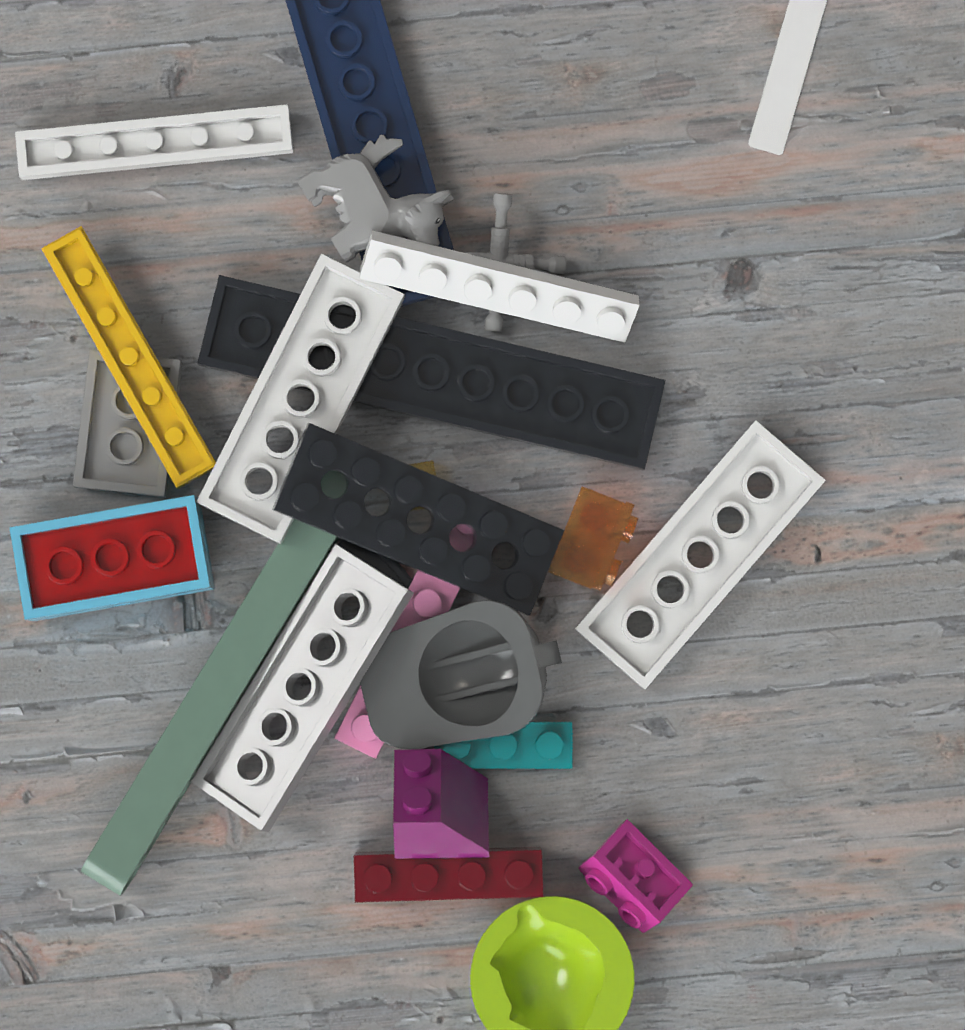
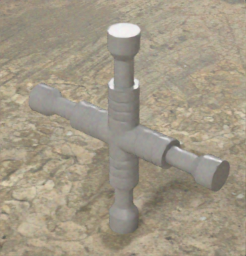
M494 193L493 205L496 209L495 227L491 228L490 253H464L532 270H548L552 274H564L566 271L565 256H552L549 259L533 258V255L508 254L510 228L506 227L507 213L512 206V194ZM489 310V314L485 318L484 330L503 331V318L500 312Z

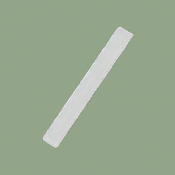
M789 0L748 144L750 147L776 155L783 153L827 0Z

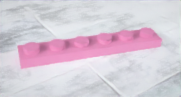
M459 524L452 529L449 536L452 547L460 552L470 548L473 543V533L468 526ZM417 570L408 588L414 594L391 632L449 612L460 588ZM360 685L334 739L376 759L384 742L374 734L370 726Z

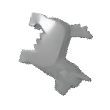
M380 135L375 144L372 140L368 141L360 153L336 157L323 170H313L297 180L308 201H311L314 207L322 204L325 195L333 196V200L337 202L338 206L335 209L340 213V220L345 226L330 239L340 256L347 263L356 258L359 252L366 250L372 230L434 246L439 245L437 233L438 227L444 220L443 207L454 200L453 196H449L451 195L450 191L444 190L432 194H412L398 199L390 198L375 170L384 158L403 146L402 139H387L384 135Z

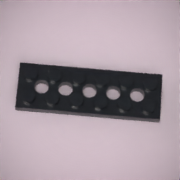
M311 423L306 425L272 508L275 512L490 601L505 603L527 616L531 615L564 533L563 529ZM329 471L341 473L346 480L345 492L338 498H330L322 491L321 480ZM372 489L384 491L389 499L388 509L380 516L371 515L364 506L365 496ZM418 506L425 508L431 516V525L422 534L414 533L407 524L408 513ZM459 524L468 526L473 533L472 545L462 552L454 549L449 540L450 532ZM501 542L509 543L515 551V560L506 569L498 568L492 560V551Z

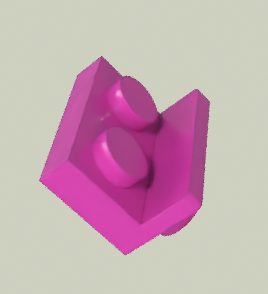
M628 819L621 823L595 853L578 867L585 876L589 887L596 893L604 895L618 908V913L622 920L629 926L639 929L642 933L659 924L693 886Z

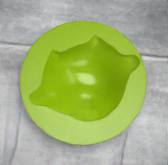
M535 897L515 904L505 910L483 933L471 963V994L478 1016L487 1030H618L628 1013L633 997V961L628 946L619 930L596 908L568 897Z

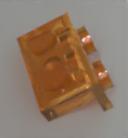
M582 486L548 573L598 593L602 590L604 584L612 587L622 563L621 560L614 558L620 541L629 544L639 520L638 517L631 515L634 504L627 501L623 503Z

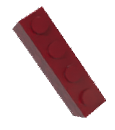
M541 847L489 848V857L395 859L394 851L356 852L354 854L355 903L543 897Z

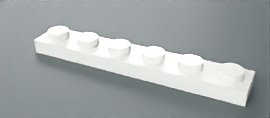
M288 104L15 132L19 177L22 180L294 153Z
M373 230L371 231L360 268V279L624 343L639 308L638 295Z

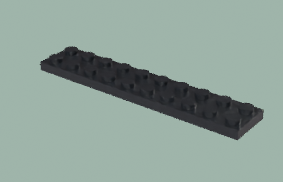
M219 275L197 364L202 367L258 380L301 294ZM338 305L331 311L329 321L334 327L345 329L354 323L356 312L348 305ZM395 316L353 402L644 471L666 380ZM317 346L309 355L310 365L318 370L328 369L335 361V352L328 346ZM307 387L296 388L313 393V391Z

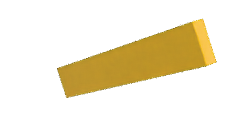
M80 226L41 248L176 488L180 489L213 470L216 464L214 457L84 228Z

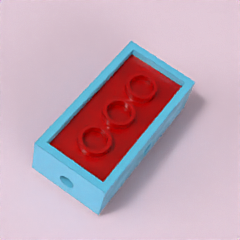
M190 495L9 527L24 619L40 621L214 590L215 584L202 508L196 502L198 497Z

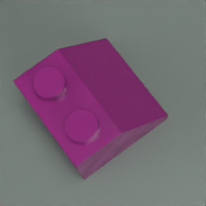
M442 749L394 750L393 834L395 859L489 857L488 778Z

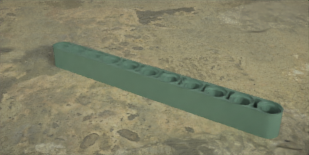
M337 471L327 472L321 480L322 491L330 498L340 497L346 489L344 476ZM295 519L293 520L282 544L278 543L104 829L86 859L81 873L119 896L125 892L328 557V552L333 549L339 540L338 537Z

